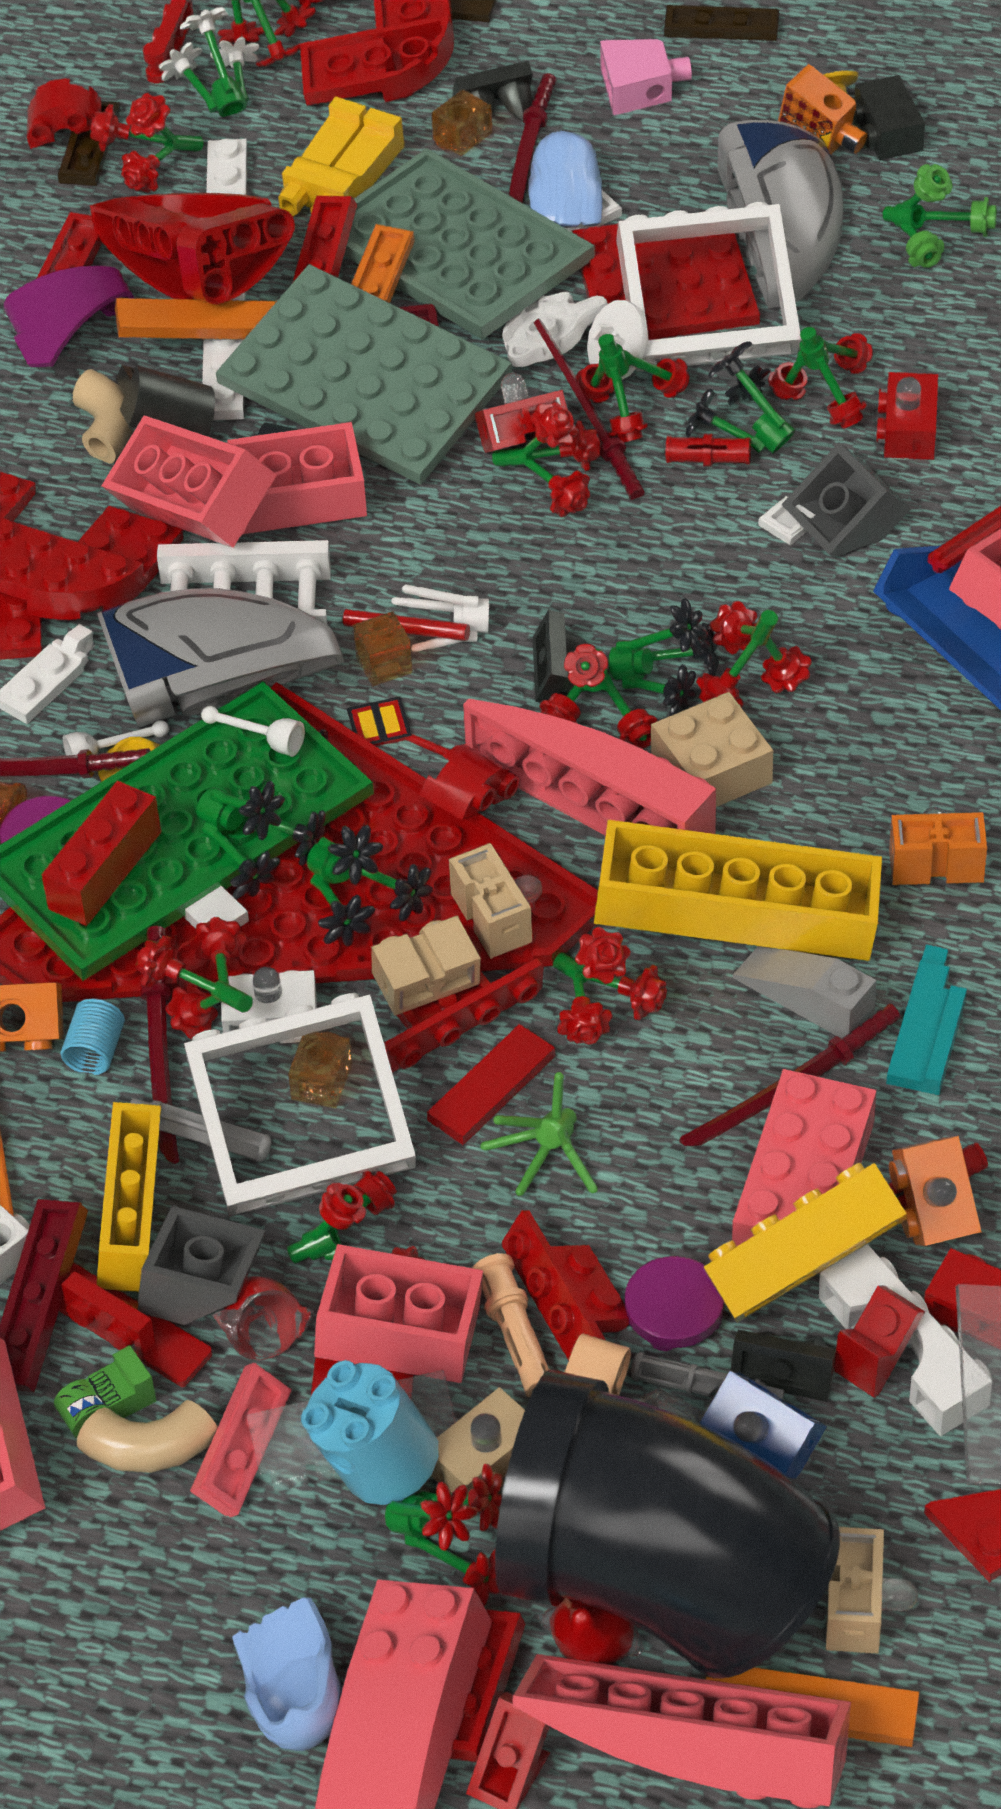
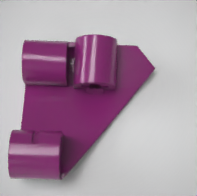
M84 266L60 270L26 283L6 297L3 309L17 333L14 339L27 364L31 368L51 367L55 364L70 338L87 319L98 310H101L106 316L115 315L116 298L134 299V296L117 268L111 266Z

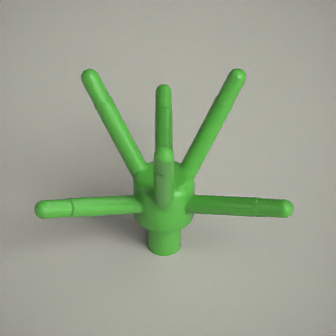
M557 1072L554 1075L552 1111L543 1118L497 1115L493 1119L496 1125L530 1127L534 1129L488 1140L480 1145L482 1150H491L536 1139L541 1147L516 1188L515 1193L517 1196L525 1194L550 1150L560 1146L590 1193L598 1191L595 1182L573 1148L570 1140L574 1132L577 1116L570 1108L562 1109L564 1076L561 1072Z

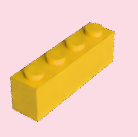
M113 1102L97 1271V1285L103 1289L139 1292L141 1269L148 1257L150 1248L161 1106Z
M861 1162L851 1166L836 1177L839 1185L824 1194L818 1188L810 1191L793 1203L796 1211L781 1220L774 1214L751 1228V1232L754 1235L752 1238L738 1246L734 1240H731L708 1255L711 1263L704 1266V1269L737 1323L906 1220L905 1210L875 1163L866 1168L863 1167Z

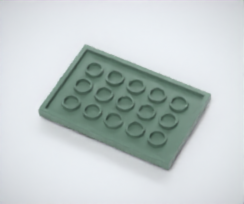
M426 148L354 198L358 205L344 256L360 264L376 224L413 231L415 242L396 288L423 304L434 305L437 313L483 340L589 263L595 257V248L593 244Z
M309 264L216 371V379L218 384L306 428L352 422L358 454L421 485L474 421L475 413L483 410L512 374V362Z

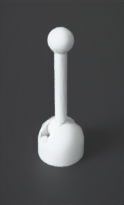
M213 706L205 707L201 713L203 721L208 724H213L217 721L267 735V742L270 747L278 753L288 756H295L299 752L304 740V724L297 720L282 718L276 720L268 727L219 713Z
M158 720L154 722L152 727L97 741L86 732H74L63 735L64 751L66 755H77L80 750L89 749L93 754H98L99 749L116 745L119 741L128 737L144 738L152 735L160 738L165 737L169 733V725L163 720Z

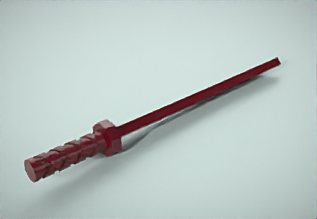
M550 73L542 75L532 106L523 113V123L525 126L516 156L509 196L522 204L539 132L547 123V113L545 110L557 81L556 77Z
M538 318L533 322L552 353L603 443L600 447L601 457L607 462L610 461L613 468H615V472L620 477V481L623 487H625L630 500L644 496L645 491L625 456L627 447L624 441L619 437H610L548 329Z
M89 749L80 750L77 755L0 758V776H40L79 773L83 779L92 778L95 772L114 770L116 768L123 769L149 753L150 749L102 753L100 755L93 754Z
M161 926L149 927L147 940L159 942L162 936H166V929ZM164 978L157 981L152 988L142 986L141 999L147 1002L153 1101L158 1100L172 1106L165 1010L166 1001L170 998V987L165 984ZM159 1130L158 1145L160 1151L170 1163L177 1164L179 1162L176 1135Z
M889 1003L883 1010L878 1011L872 1018L870 1017L861 1026L859 1025L851 1031V1034H847L842 1039L838 1036L832 1038L828 1042V1048L794 1071L819 1077L840 1062L844 1066L848 1065L853 1061V1053L856 1052V1049H860L867 1041L875 1038L878 1033L880 1034L889 1025L891 1026L901 1018L899 1011L893 1004ZM779 1080L718 1117L682 1135L679 1138V1143L684 1146H701L770 1107Z

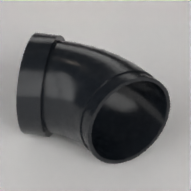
M553 1369L546 1371L536 1384L527 1403L516 1435L504 1483L495 1548V1575L499 1592L502 1595L555 1607L559 1606L567 1598L606 1611L654 1636L677 1655L687 1659L689 1664L698 1672L710 1678H729L744 1673L768 1659L786 1644L811 1615L833 1575L840 1549V1530L834 1515L771 1463L726 1436L671 1411L609 1393L608 1386L603 1380Z

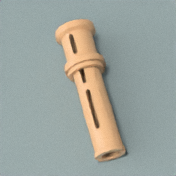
M505 1253L489 1255L479 1260L472 1268L483 1270L482 1290L487 1300L484 1309L488 1317L493 1321H497L513 1363L521 1378L524 1392L530 1398L541 1376L550 1369L526 1312L528 1296L524 1289L518 1287L512 1273L514 1262L511 1256Z

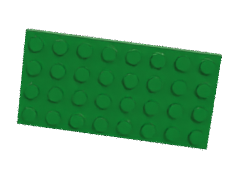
M261 682L219 708L218 712L268 727L276 720L282 718L302 722L305 728L304 740L299 752L295 756H288L273 750L267 742V735L217 721L213 724H208L202 719L0 845V897L84 981L145 942L149 927H168L185 916L186 908L220 886L224 889L232 886L230 881L241 874L238 871L239 865L213 838L202 833L205 822L197 817L196 810L200 798L208 789L217 787L232 796L248 801L250 799L249 790L251 786L257 787L262 793L267 782L272 781L275 785L274 796L281 795L285 798L284 804L274 811L281 820L295 826L299 823L308 826L312 812L314 811L318 814L320 810H324L326 817L323 826L373 795V782L267 684ZM118 780L156 797L161 833L91 922L85 926L48 910L41 874ZM245 816L237 829L222 831L225 837L246 859H252L255 863L265 851H269L270 859H273L298 843L292 839V835L270 826L267 837L264 840L258 839L256 830L250 835H244L243 828L249 819Z

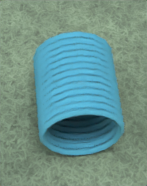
M95 998L85 999L77 1004L60 1052L62 1060L68 1067L77 1072H87L94 1075L108 1071L125 1022L124 1015L120 1009L110 1002ZM87 1053H96L101 1056L88 1055ZM86 1056L96 1057L100 1060L88 1059ZM84 1060L96 1061V1062H98V1063H96V1064H94V1063H88V1062H85ZM83 1064H91L97 1067H88ZM83 1068H87V1069H93V1070H95V1071H94V1072H90V1071H84V1070H82V1069H83Z

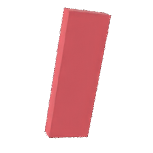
M255 1362L244 1367L190 1490L194 1495L228 1517H234L239 1514L292 1389Z

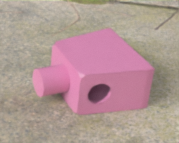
M659 39L600 41L601 72L613 115L672 101V82L692 79L689 57L668 59L663 41Z

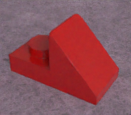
M877 1286L854 1329L839 1331L834 1371L873 1398H876L883 1389L925 1311L887 1286Z
M508 1692L498 1698L466 1791L467 1795L497 1809H518L550 1754V1752L542 1749L550 1726L514 1707L513 1695Z

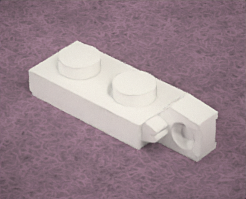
M79 624L65 635L63 641L56 639L52 644L44 648L0 689V709L28 724L84 672L83 667L89 660L86 654L95 647L93 631Z

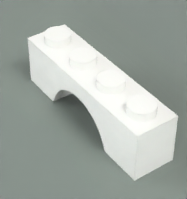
M867 1244L820 1272L819 1299L846 1329H854L875 1289L881 1285L887 1286L925 1311L908 1342L920 1363L911 1377L909 1401L941 1437L988 1407L991 1378L986 1368L979 1361H972L960 1348L959 1341L953 1331L946 1325L940 1326L932 1317L920 1294L916 1291L910 1292L898 1279V1274L892 1263L885 1257L880 1258Z

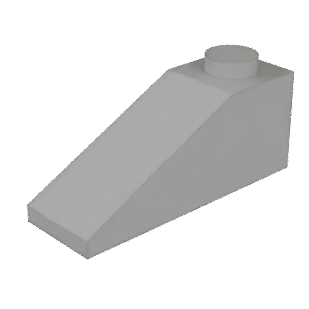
M757 946L733 974V978L841 1039L847 1034H851V1031L859 1025L861 1026L875 1012L877 980L837 958Z

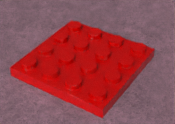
M618 224L572 230V233L593 244L595 248V257L580 268L587 297L602 296L607 300L608 304L615 300H625L616 240ZM735 233L635 243L649 340L760 324V313Z

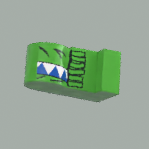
M130 1345L112 1354L113 1363L89 1375L87 1379L69 1383L56 1395L54 1407L75 1438L78 1437L85 1421L98 1409L109 1408L120 1417L125 1418L157 1402L152 1376Z

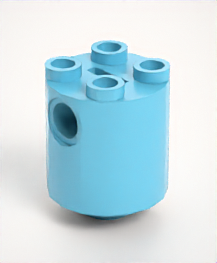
M347 1360L334 1364L329 1369L327 1377L312 1393L308 1405L301 1415V1423L307 1430L313 1443L349 1490L366 1503L385 1505L390 1504L391 1501H402L423 1486L432 1475L437 1463L438 1439L432 1428L393 1374L380 1365L368 1363L353 1364Z

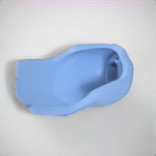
M557 131L545 136L536 147L531 163V175L528 183L531 209L562 227H578L580 223L584 226L598 225L601 223L602 179L600 177L596 152L592 144L583 136L567 131Z
M304 1597L292 1602L289 1607L282 1606L274 1612L263 1616L262 1623L250 1625L248 1633L239 1631L232 1636L245 1677L246 1692L244 1698L252 1717L269 1741L285 1750L293 1751L309 1750L330 1736L342 1692V1686L332 1660V1643L328 1630L313 1600L310 1597Z

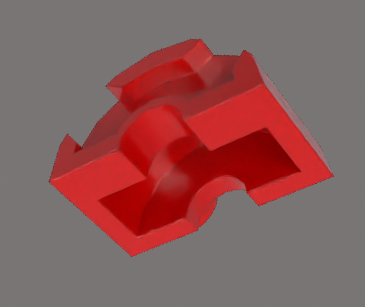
M67 78L51 80L38 87L36 95L30 101L27 111V140L30 149L54 142L55 133L60 129L66 128L74 131L75 134L90 130L95 112H101V97L92 87L89 86L87 90L80 85L70 84V79Z
M466 744L456 745L443 755L449 762L442 768L436 779L428 775L419 795L460 820H464L480 811H485L491 803L495 805L503 800L510 799L519 787L520 777Z

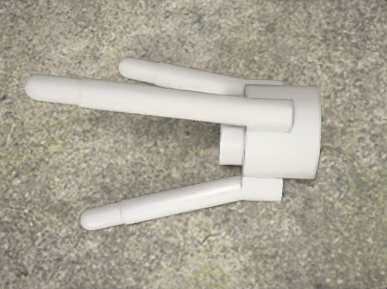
M404 585L402 587L404 593L434 600L394 597L391 600V603L394 605L454 612L453 622L470 625L468 641L435 638L413 644L411 650L414 652L460 642H477V633H488L489 599Z

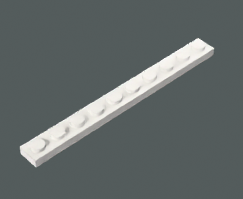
M246 139L208 141L207 193L247 195ZM246 292L232 300L245 301ZM203 339V384L212 386L214 390L215 411L213 420L244 419V396L218 384L216 379V371L244 339Z

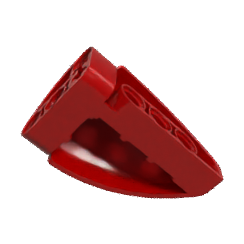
M170 193L121 197L90 205L93 227L99 234V239L131 272L159 292L173 299H197L213 305L232 300L258 283L280 258L295 230V221L289 211L272 206L268 198L250 195Z

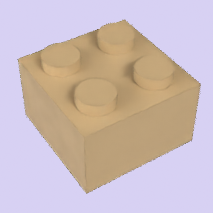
M730 692L651 724V754L667 759L673 766L694 777L703 778L711 786L715 787L716 807L772 783L773 749Z

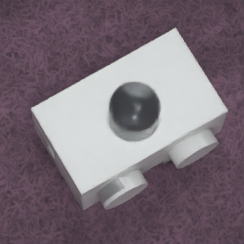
M261 967L254 975L240 974L228 976L229 984L250 995L253 999V1005L249 1011L242 1013L221 1002L223 1033L239 1029V1024L249 1019L264 1017L267 1021L285 1017V1013L288 1010L298 1006L311 1005L313 1009H316L317 994L314 970H290L278 973L272 967ZM318 1031L283 1040L280 1043L319 1041Z

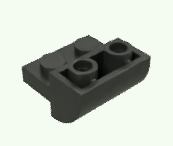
M121 365L116 378L125 394L120 412L132 431H135L145 415L209 436L215 411V394L212 386L137 365L136 368Z

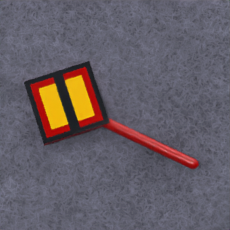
M401 696L347 708L352 731L375 746L407 740L441 756L450 750L411 733Z

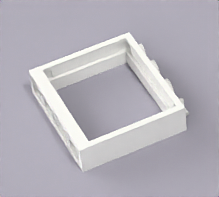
M755 202L747 205L745 208L736 209L716 206L707 209L705 212L689 214L686 211L678 210L661 217L648 218L646 215H634L624 221H619L616 240L625 300L638 306L644 317L645 310L635 243L766 229L769 232L783 326L649 340L647 335L646 350L642 360L653 365H657L665 358L674 361L682 359L686 362L687 366L717 363L724 356L730 355L735 347L747 341L752 342V345L738 357L740 360L798 353L801 342L800 328L780 204L768 205L765 202ZM636 368V372L644 371Z
M357 993L344 994L334 998L331 1001L332 1005L313 1009L311 1005L298 1006L288 1010L285 1013V1017L271 1021H267L264 1017L249 1019L239 1024V1029L220 1033L219 1030H207L193 1036V1041L184 1043L229 1216L327 1192V1186L332 1183L353 1185L362 1178V1172L370 1171L372 1175L377 1171H381L387 1176L416 1168V1155L370 995L359 997ZM361 1020L395 1142L237 1184L204 1061Z

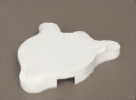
M561 292L550 296L543 295L510 319L503 328L502 337L512 366L526 367L554 358L533 323L538 318L544 323L561 353L564 354L579 342L585 329L593 323L598 313L608 304L607 300L602 296H594L574 303L572 295L568 292Z

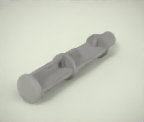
M132 1098L130 1103L161 1106L160 1131L211 1147L202 1115L162 1103L158 1100L148 1103ZM220 1120L228 1152L256 1160L257 1162H263L268 1157L272 1144L269 1135Z
M644 1352L637 1353L631 1364V1377L634 1381L639 1382L641 1380L680 1389L688 1394L693 1392L710 1396L713 1392L717 1393L727 1376V1373L700 1368L697 1364L687 1365L648 1356ZM758 1378L753 1380L776 1394L782 1400L784 1399L785 1390L766 1386Z

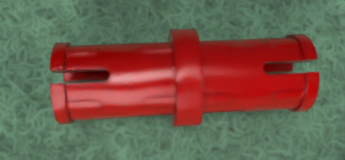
M704 434V438L667 436L666 462H702L704 467H712L713 463L750 464L751 439L750 437L714 438V434Z

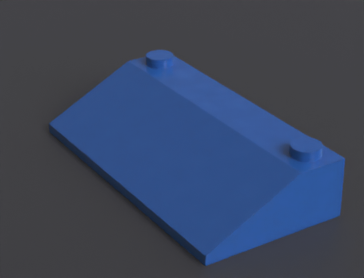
M941 545L894 549L873 592L886 603L885 606L888 611L901 617L1001 710V630L993 621L978 610L967 606L959 596L949 590L962 560L943 573H936L933 571L932 565L928 563L927 558L929 553Z

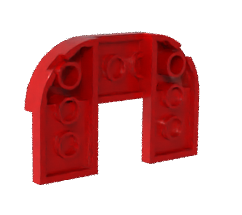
M298 0V1H299V4L302 5V4H304V3L307 2V1H310V2L312 3V2H322V1H324V0ZM374 0L376 29L300 43L303 95L306 105L327 103L332 101L335 96L344 99L382 91L384 102H389L399 98L410 97L414 92L426 86L445 68L453 52L454 30L451 1Z
M0 472V592L26 600L27 614L58 620L81 619V612H93L101 606L104 611L132 601L159 572L157 561L158 544H181L184 539L183 529L112 506H108L78 542L15 523L13 521L36 494L35 482Z

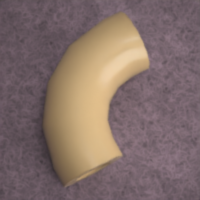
M89 369L79 377L73 391L74 405L87 411L94 417L92 425L82 435V442L91 456L112 464L120 456L134 431L128 427L120 412V407L125 397L120 385L102 373Z
M189 1400L184 1401L164 1418L147 1423L131 1422L120 1417L111 1409L104 1407L98 1409L85 1421L77 1437V1447L88 1457L113 1469L152 1473L182 1465L208 1448L218 1427L213 1418L201 1406Z

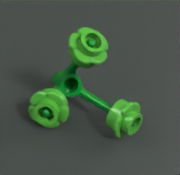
M929 164L922 165L918 169L914 180V190L916 193L910 199L898 203L896 206H886L883 210L884 221L893 222L895 226L901 227V230L909 235L910 239L906 244V252L909 255L908 262L913 267L920 265L925 268L932 267L939 262L941 254L944 252V242L941 239L938 240L937 235L930 231H916V229L923 226L925 220L970 221L971 233H982L983 237L987 236L988 229H996L997 206L989 205L988 197H984V201H972L971 212L925 211L922 205H918L921 200L926 202L941 201L946 197V194L948 195L952 191L953 184L948 172L938 164H933L932 166Z

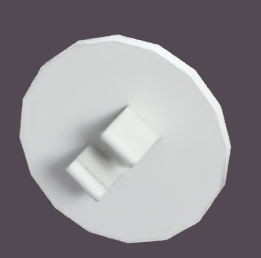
M615 300L604 306L595 317L589 331L587 344L589 363H599V351L601 349L598 339L604 334H612L616 343L620 344L623 350H627L633 356L642 359L646 350L648 333L646 319L640 308L626 300ZM629 366V371L622 376V380L629 377L637 367Z

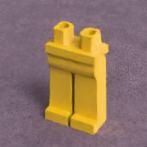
M335 96L328 106V118L302 156L294 160L291 167L287 166L282 172L283 189L278 196L280 208L289 211L292 216L298 214L304 206L310 207L312 212L316 196H352L354 199L373 186L404 148L402 117L374 108H370L367 111L364 105Z

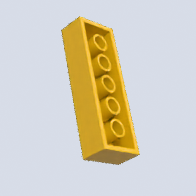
M608 820L594 924L870 961L878 925L882 857Z

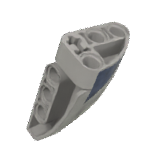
M771 120L733 122L725 126L718 137V173L727 193L728 209L745 208L747 205L755 202H765L768 205L780 204L795 302H798L811 290L828 269L842 235L843 192L836 166L826 144L811 132L798 126ZM768 229L738 232L739 239H744L746 243L744 251L751 266L755 265L757 274L754 275L767 307L780 306Z
M220 588L167 591L135 599L97 613L138 728L175 716L176 714L171 702L176 700L184 716H193L202 713V710L207 706L215 708L224 706L261 682H264L269 687L276 682L283 685L344 663V657L335 633L326 623L276 599L248 592Z

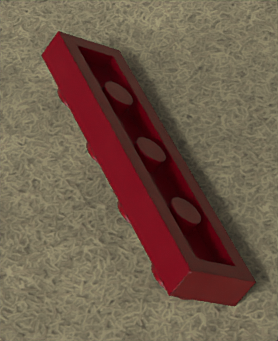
M37 1200L0 1322V1337L6 1344L17 1391L35 1393L64 1295L61 1284L70 1275L89 1211L80 1202Z

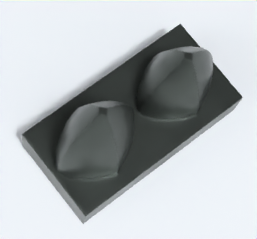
M529 61L456 77L452 94L456 107H464L473 118L486 124L494 111L495 99L500 98L506 109L523 121L524 111L532 106L530 86L533 72Z
M548 609L532 637L535 702L539 703L543 700H548L554 693H569L574 685L568 679L569 673L564 668V660L569 652L576 650L578 645L590 644L581 636L565 629L564 613Z
M738 1329L734 1339L730 1371L743 1374L753 1380L756 1378L761 1379L766 1386L783 1389L787 1394L827 1402L832 1386L836 1349L829 1348L819 1336L803 1342L774 1337L768 1331L753 1333Z

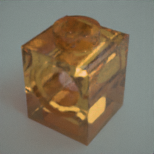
M463 89L431 112L433 140L441 149H449L459 156H463L492 134L491 105Z
M394 611L353 625L356 658L372 687L412 673L410 639Z
M314 1032L302 1035L288 1073L291 1100L337 1109L352 1067L350 1038L341 1037L332 1032Z

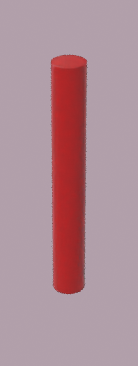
M346 609L343 614V625L348 627L468 641L470 636V625L465 623Z

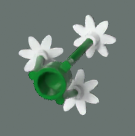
M217 7L211 11L203 10L200 16L190 15L180 26L181 30L190 28L193 31L199 28L201 34L206 36L211 50L210 55L214 59L220 76L219 79L213 82L211 94L193 72V69L197 67V63L193 59L202 53V49H193L191 42L184 45L180 52L172 49L170 51L171 59L161 63L159 69L164 71L162 74L163 81H167L173 75H175L176 79L187 77L205 100L209 112L218 111L219 116L226 117L240 113L247 107V102L250 99L245 89L242 68L245 65L244 61H258L257 55L253 52L259 49V44H245V38L239 37L236 39L234 46L229 41H220L221 49H219L213 33L216 30L214 24L215 20L228 16V13L225 12V8ZM230 65L231 68H234L235 81L232 77L228 76L226 66Z

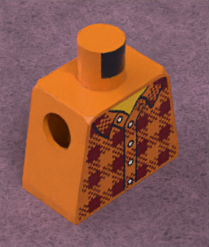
M810 64L786 84L778 122L798 126L811 132L826 144L830 155L840 146L857 154L864 146L868 137L866 132L852 124L857 106L855 100Z

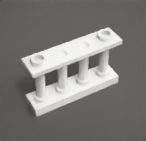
M328 540L238 542L234 548L221 543L158 544L157 561L161 584L171 583L170 591L188 589L189 583H213V588L230 590L232 582L256 581V595L273 598L274 581L299 580L298 609L327 624L326 609H315L316 581L330 580L331 576Z

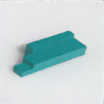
M927 944L925 946L888 1068L886 1084L940 1095L967 994V988L951 985L950 989H946L950 967L945 966L949 949Z

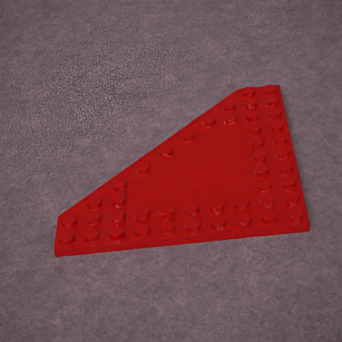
M278 682L270 687L318 732L322 729L327 730L328 741L373 782L374 794L324 826L325 833L322 837L316 839L317 842L325 837L333 843L344 844L341 833L343 826H348L356 837L360 829L368 825L371 828L368 843L379 842L383 845V849L379 853L369 856L376 863L378 871L396 880L402 878L407 880L409 868L412 864L418 867L419 872L425 867H429L431 875L426 884L433 887V892L427 897H420L423 902L421 914H416L412 911L407 920L400 921V909L390 908L391 902L397 897L393 889L363 875L357 885L352 884L350 878L342 883H330L329 886L343 905L347 906L353 896L359 895L361 898L360 908L373 906L375 912L370 918L364 920L371 927V932L361 934L354 931V941L349 947L344 945L341 937L331 944H326L324 937L330 929L320 927L318 921L322 918L333 916V912L322 892L311 884L310 881L314 873L309 870L307 863L303 866L299 865L300 858L295 857V853L301 844L298 842L277 856L280 859V864L275 870L270 872L274 876L273 882L268 884L260 883V890L255 897L249 896L247 892L241 898L236 899L248 911L249 921L240 927V931L246 935V942L240 946L239 956L233 959L229 958L226 962L228 976L283 973L290 970H314L315 984L375 979L372 974V946L380 944L384 939L391 936H403L405 934L409 938L417 936L426 924L436 920L444 921L458 916L480 957L481 971L518 969L536 958L546 967L553 966V962L558 954L561 952L567 953L579 941L580 936L587 934L597 925L594 924L598 895L597 889L480 813L460 820L423 798L419 794L426 778ZM489 843L492 844L529 903L532 923L531 943L491 959L474 932L473 918L470 920L465 918L451 895L449 871L450 858ZM232 885L225 890L232 896L237 887ZM9 907L0 915V984L60 983L62 984V1002L83 1001L93 998L140 997L143 974L136 970L135 964L137 963L139 951L145 947V942L82 981L22 918ZM183 916L166 927V936L173 938L171 949L174 952V959L186 965L185 969L214 983L219 981L216 963L210 960H198L195 956L196 950L191 949L189 946V940L196 934V929ZM167 976L165 977V984L170 987V994H172L174 988L178 986L185 988L186 985L190 984V982L182 978L176 981ZM197 986L201 992H208L207 990Z

